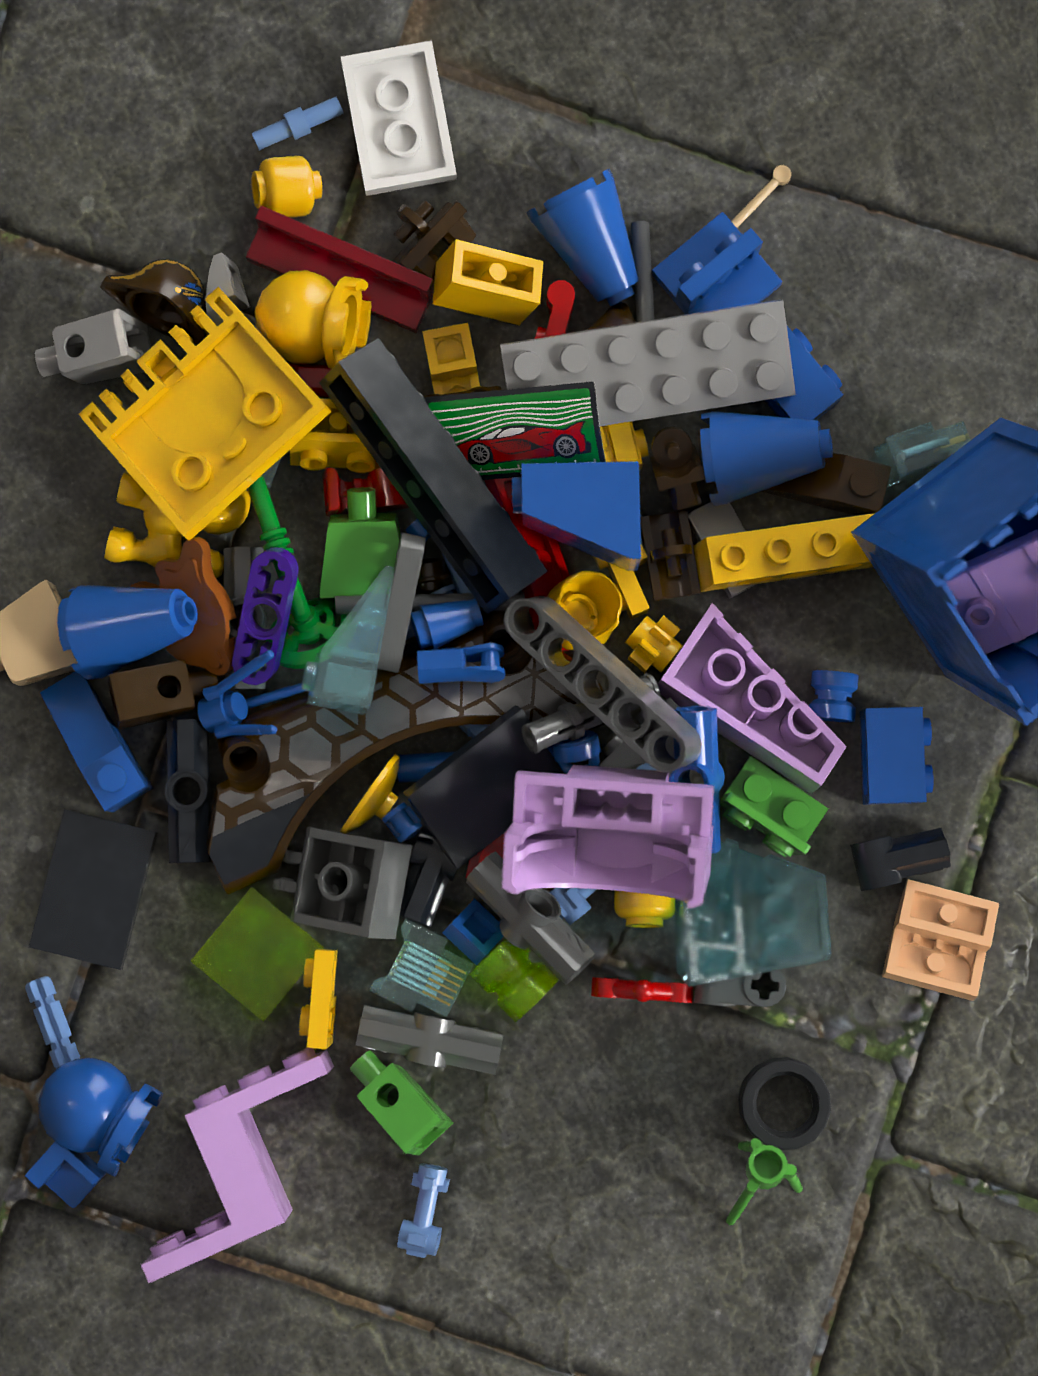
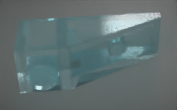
M385 566L317 654L315 662H306L302 679V690L309 691L307 704L362 715L370 709L395 567Z

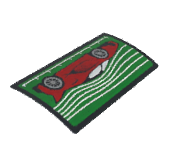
M594 382L424 397L428 407L444 429L452 435L455 444L470 465L478 471L482 480L522 477L521 464L606 462Z

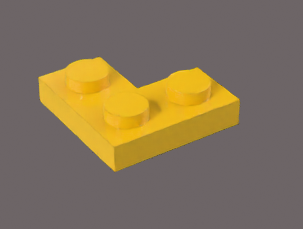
M316 949L314 959L306 958L303 986L312 988L310 1004H306L301 1009L299 1036H308L307 1048L327 1049L333 1044L337 996H334L338 950Z

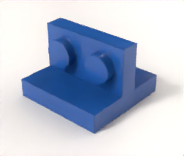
M721 212L652 269V276L685 315L761 303L779 288L783 282L760 256L759 251L763 241L752 228L742 235L724 212Z

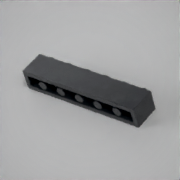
M379 338L339 361L325 375L319 384L487 615L547 572V569L539 560L536 551L528 545L511 521L508 512L499 505L483 483L481 475L470 465L455 444L452 435L444 429L428 407L423 395L415 389L399 367L396 358L388 352Z

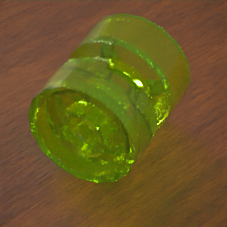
M505 938L468 975L486 994L495 992L498 995L496 1004L515 1023L544 997L559 979L541 961L532 962L529 959L530 949H520L512 945Z

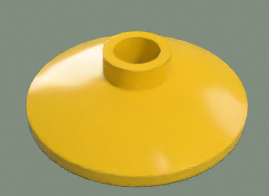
M394 754L383 768L340 832L347 834L366 823L374 815L382 820L399 798L391 792L399 769L400 757L397 754Z

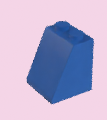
M639 461L521 464L522 477H512L513 514L522 513L524 527L627 571H638L641 561Z

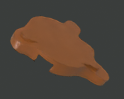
M194 537L190 541L186 540L184 542L179 559L167 558L156 563L155 571L160 580V586L147 581H140L132 584L130 587L180 589L185 592L197 607V622L189 636L165 648L179 661L185 660V663L188 665L205 668L215 675H224L233 670L232 659L235 649V637L229 638V621L236 618V613L226 590L214 575L208 542L204 538Z

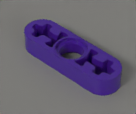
M269 548L258 555L251 564L232 667L234 672L250 662L246 660V657H249L256 651L258 640H273V643L267 641L261 646L260 655L271 650L274 652V657L267 662V666H263L260 670L253 672L242 680V682L249 685H259L266 682L277 672L280 665L298 577V563L293 554L284 548ZM275 559L278 561V569L284 571L285 576H281L274 582L272 593L259 594L258 589L263 592L269 587L271 573L264 570V566H267ZM267 604L275 610L277 623L274 628L265 629L255 622L253 612L256 605Z

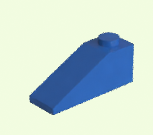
M73 672L40 692L75 762L104 811L114 813L153 789L152 784L88 679Z

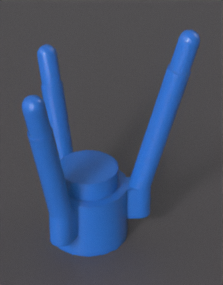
M268 650L217 685L203 689L204 697L199 700L197 706L199 720L206 731L215 733L217 739L231 735H273L277 732L275 725L240 724L247 717L248 709L308 690V685L302 682L247 699L239 692L228 690L274 657V652Z

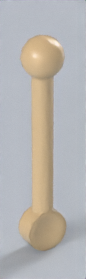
M777 166L773 171V178L731 221L736 228L743 223L778 185H786L790 181L791 170L787 166Z

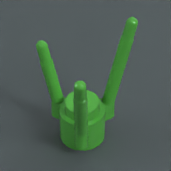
M757 1138L752 1141L739 1142L738 1148L741 1151L751 1152L746 1163V1175L749 1182L726 1219L728 1225L735 1224L758 1188H773L783 1178H786L796 1193H800L803 1190L801 1182L796 1175V1166L787 1164L785 1154L779 1148L773 1145H762L761 1141Z

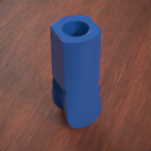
M486 643L463 648L417 650L419 684L462 681L499 682L505 678V670L500 667V658L504 656V647L497 643ZM481 661V666L467 667V662Z
M405 802L392 809L382 818V821L400 843L416 837L423 826L422 821Z

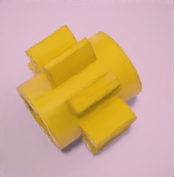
M664 615L657 623L649 616H646L625 641L634 650L629 655L628 660L644 673L651 665L661 673L683 647L674 638L681 629Z

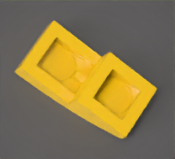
M468 323L422 331L434 394L444 395L468 391L480 386Z

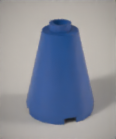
M607 169L600 174L604 181L603 183L597 185L594 178L591 177L545 201L544 206L547 212L538 215L534 207L526 213L533 225L597 302L607 299L609 305L612 306L635 294L631 285L638 282L639 279L614 177L610 169Z
M716 411L701 414V420L709 425V428L700 429V439L706 483L716 482L718 494L709 495L714 506L734 502L825 468V458L833 457L830 429L821 430L818 420Z
M82 585L71 588L69 590L71 592L70 597L61 600L58 609L57 625L63 651L72 650L78 662L70 664L75 672L85 679H100L189 636L197 622L198 612L194 601L180 589Z

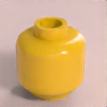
M303 156L268 158L260 164L259 171H253L252 196L257 209L263 206L289 218L303 217L312 212L315 199H321L322 197L321 175L319 171H312L309 162Z
M614 891V910L618 917L626 919L627 927L661 928L663 927V920H667L675 914V898L636 892Z

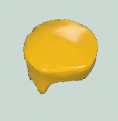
M596 571L577 572L555 585L547 595V597L556 601L602 644L607 642L612 631L619 625L622 597L613 581L604 573ZM564 639L562 647L567 650H574L572 644Z

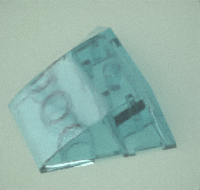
M726 838L725 843L721 842V850L711 855V871L703 904L694 908H687L686 902L675 899L677 973L686 985L690 987L769 971L813 965L829 960L832 953L826 875L772 854L767 855L765 858L739 849L737 841Z

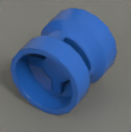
M812 671L811 687L815 690L814 695L818 696V699H814L809 704V707L822 721L855 722L856 707L851 702H848V699H851L852 693L858 689L859 675L840 671Z

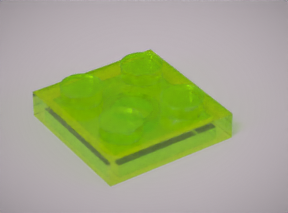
M251 887L191 959V962L264 1022L304 974L306 958L314 959L315 950L324 949L325 946L297 923L290 921V917L255 888Z

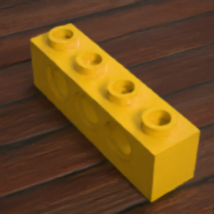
M875 513L705 537L693 545L700 590L705 592L726 589L728 587L873 567L851 532Z

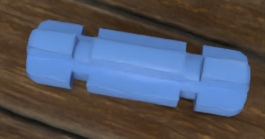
M44 976L27 983L25 990L30 1003L35 1002L36 1009L33 1011L45 1044L51 1045L52 1051L49 1054L54 1067L57 1069L59 1066L74 1059H80L75 1042L71 1043L69 1040V1036H72L60 1001H55L53 997L56 991L51 978Z

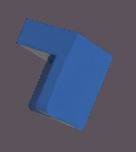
M54 1142L24 1176L38 1189L46 1184L71 1208H75L107 1173L97 1167L98 1164L86 1153L72 1151Z

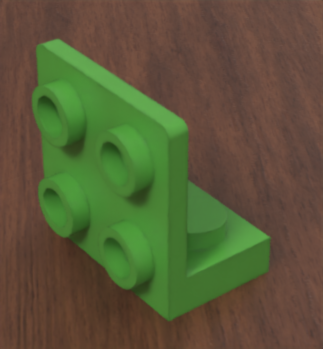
M752 756L748 757L720 799V805L726 808L722 815L725 819L744 831L747 829L751 830L754 827L766 835L762 843L784 858L786 856L791 857L792 854L795 856L806 855L811 848L806 842L829 809Z

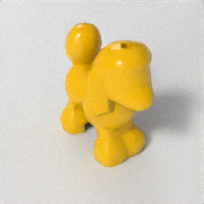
M125 471L121 477L116 501L121 505L143 510L148 536L139 540L136 539L132 531L113 527L108 536L104 559L115 563L140 561L146 562L153 567L156 566L157 562L167 558L179 559L182 549V534L132 476ZM245 490L202 530L209 534L221 535L239 528L249 513L251 503L249 492ZM210 549L212 569L214 575L218 578L224 572V556L219 551Z

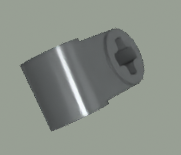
M697 955L694 1003L719 1006L746 1005L769 1007L780 1002L785 995L787 988L786 979L783 973L774 965L763 962L740 961L739 958ZM762 971H768L769 978L777 982L776 990H769L766 998L759 997V991L751 988V981L760 979Z

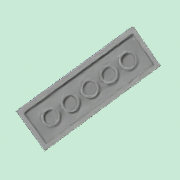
M781 299L500 344L507 389L594 382L600 426L796 395L784 301Z

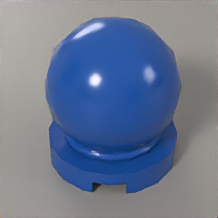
M96 1058L74 1059L59 1066L44 1082L38 1098L39 1119L47 1135L61 1147L78 1153L98 1151V1155L101 1157L97 1167L115 1177L120 1169V1162L116 1161V1159L126 1163L150 1123L145 1119L152 1105L157 1107L160 1104L164 1093L146 1083L139 1092L132 1091L127 1076L109 1062Z

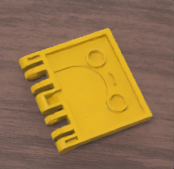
M219 287L204 299L223 320L219 326L213 322L199 305L191 311L196 323L209 333L197 346H195L192 338L183 328L175 325L169 331L170 335L187 353L183 359L180 360L160 339L136 361L155 383L149 390L129 369L121 375L123 383L127 388L139 397L137 401L126 409L123 406V402L114 392L105 389L99 395L100 399L117 417L114 422L93 401L79 413V416L177 530L189 541L331 413V410Z

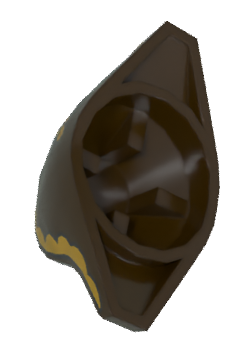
M158 259L149 262L135 272L108 275L102 281L100 288L133 316L156 331L173 338L169 331L177 325L189 334L195 346L209 335L207 330L202 329L196 323L191 314V311L197 305L206 313V301L204 300L206 294L200 278L187 265L175 260Z

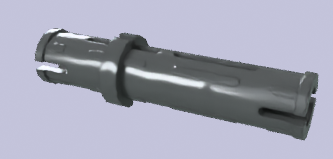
M648 673L642 674L639 678L660 696L659 686L651 674L648 675ZM571 702L560 705L557 708V712L532 723L524 724L522 726V735L531 752L534 751L536 754L568 738L572 741L578 740L585 735V731L604 722L582 702L574 705ZM634 703L631 711L640 708V706Z

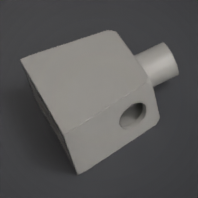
M120 309L64 324L53 329V346L35 351L37 368L43 377L61 373L63 376L80 384L118 378L127 369L133 374L143 373L144 370L136 361L151 348L147 325Z

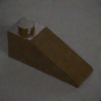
M833 453V457L825 458V468L761 492L855 516L873 514L882 508L892 466Z

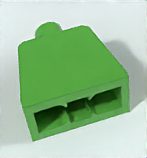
M359 487L348 489V514L331 515L328 522L320 598L353 595H388L401 537L397 514L377 513L375 488Z
M369 1050L350 1067L351 1072L365 1086L357 1095L358 1099L405 1154L421 1155L454 1123L402 1066L392 1063L386 1067ZM393 1088H396L399 1091V1098L391 1106L387 1100L388 1094Z

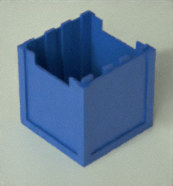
M999 418L851 533L945 677L1027 726L1038 717V632L1020 642L1012 643L985 655L954 607L958 604V601L944 581L948 582L968 566L966 564L967 561L1038 529V430Z

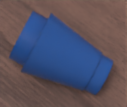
M475 598L467 601L460 600L419 605L420 610L412 612L410 616L412 628L420 649L428 647L438 649L474 630L476 627L483 626L482 615Z

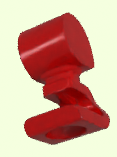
M327 468L322 473L325 512L328 517L341 514L347 509V490L359 487L376 489L377 512L409 508L381 468L368 472L366 479L354 478L351 482L341 480L338 477V471L334 468Z

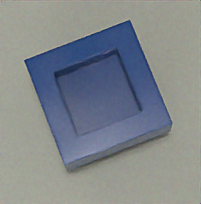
M475 898L442 932L476 966L504 937L500 930V922Z

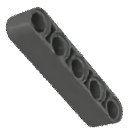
M536 596L514 601L508 606L505 612L504 624L509 635L651 767L661 772H671L690 765L697 760L701 753L702 742L695 728L556 601L546 596ZM530 608L535 609L539 617V625L536 630L528 623L527 616ZM564 639L568 640L574 649V657L571 662L566 660L562 653ZM599 671L603 672L608 678L609 690L607 694L601 692L597 687L596 676ZM634 703L639 705L644 711L645 720L642 727L637 725L632 719L631 708ZM668 736L675 738L680 745L681 751L678 759L672 757L667 751L666 740Z

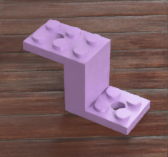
M314 1048L303 1049L282 1060L285 1068L272 1073L269 1065L239 1079L240 1088L232 1092H228L226 1085H223L193 1100L196 1108L186 1114L185 1117L225 1210L202 1220L201 1225L194 1228L196 1231L194 1234L186 1237L182 1229L156 1241L157 1244L150 1248L152 1254L141 1264L149 1283L286 1221L293 1209L249 1108L327 1074L334 1067L327 1049L317 1054Z

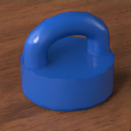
M585 731V735L578 740L572 741L568 738L552 745L554 760L558 762V765L566 774L574 762L588 760V764L585 766H600L599 753L601 749L598 735L594 731Z

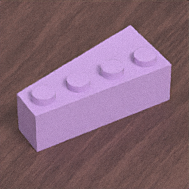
M712 603L658 684L660 695L666 699L670 697L679 707L694 705L717 708V731L719 734L812 794L822 786L847 746L805 701L801 702L786 686V681L774 668L771 670L752 649L753 646L729 625L723 618L722 612Z

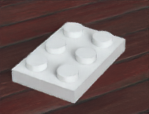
M432 41L342 56V67L366 196L457 180Z

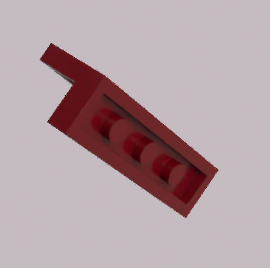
M260 206L255 217L259 228L246 255L248 262L280 276L289 271L307 270L324 276L335 287L344 276L364 279L368 282V288L366 291H362V300L371 301V314L417 333L433 297L434 282L432 278Z

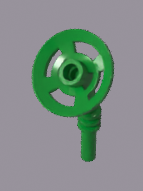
M260 476L248 487L263 532L259 536L260 541L266 542L262 546L263 550L280 547L293 554V548H287V545L291 543L290 539L284 537L287 533L286 527H280L264 476ZM274 559L273 565L278 578L285 576V572L278 569V561ZM297 577L280 666L291 669L310 668L338 655L350 643L355 634L357 626L355 614L341 615V624L339 628L335 627L336 619L332 610H335V598L317 597L306 600ZM323 614L326 615V622H325V624L322 623V621H321V619H320V617H319V616H321V615H323ZM277 619L273 622L270 629L275 627ZM292 625L294 632L289 635L288 629ZM322 638L327 641L314 649L298 652L299 644H314ZM272 639L266 640V642L269 641V642L273 643V640H272Z

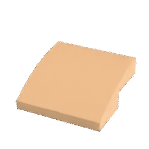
M907 879L896 914L882 977L974 1001L979 993L986 952L991 948L999 903Z

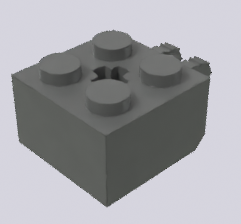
M307 827L303 851L286 850L283 858L284 863L300 864L298 879L289 877L275 878L273 889L295 893L290 918L292 922L367 938L395 939L412 845L351 833L345 834L335 830Z

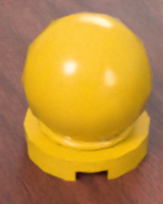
M307 270L289 271L273 279L262 291L254 311L256 328L284 360L294 364L315 363L325 357L328 368L332 369L339 361L354 353L356 347L363 348L367 344L371 320V301L362 300V291H366L368 282L364 279L344 276L335 287L327 278Z

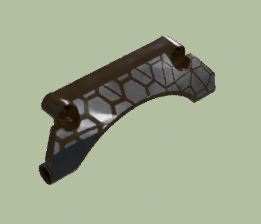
M481 611L483 626L476 627L474 630L438 649L463 648L486 643L502 645L504 647V656L500 658V667L505 670V678L499 682L462 681L419 684L417 650H431L432 647L420 649L417 640L404 646L398 673L375 669V659L364 665L355 667L315 685L305 692L295 694L247 716L240 724L275 725L277 732L273 735H231L217 739L224 770L229 779L216 785L206 845L214 869L225 892L230 895L276 874L281 867L285 852L293 835L313 804L349 769L381 749L416 734L440 728L470 724H492L515 705L523 709L532 723L557 712V708L564 703L571 702L574 705L581 701L520 646L508 632L501 638L491 639L496 631L506 629L504 624L506 611H492L488 615L485 611ZM562 652L565 659L571 662L573 658ZM481 661L467 662V667L481 666ZM596 678L597 687L601 692H604L602 686ZM605 723L600 724V725H598V726H596V727H593V728H591V729H589V730L592 731V730H594V729H597V728H599V727L605 725ZM237 747H251L243 754L232 753Z

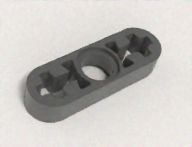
M401 533L376 652L375 669L395 673L399 671L426 537Z

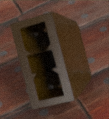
M185 660L109 674L108 686L118 730L192 713L195 708L194 700L204 697V688L218 684L217 676L206 669L188 672ZM164 684H172L177 689L178 695L172 698H165L159 693L158 687Z

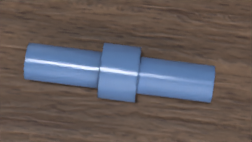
M333 97L306 110H302L301 107L284 114L285 119L253 132L252 136L258 149L261 150L291 136L296 140L312 133L310 128L344 113L337 97Z

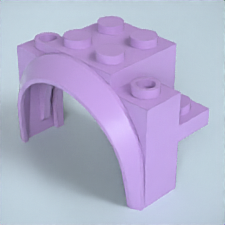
M573 765L567 774L518 771L515 774L513 823L506 831L504 840L502 888L511 894H518L528 889L537 888L615 890L675 898L686 902L687 908L702 905L711 871L714 785L669 782V772Z

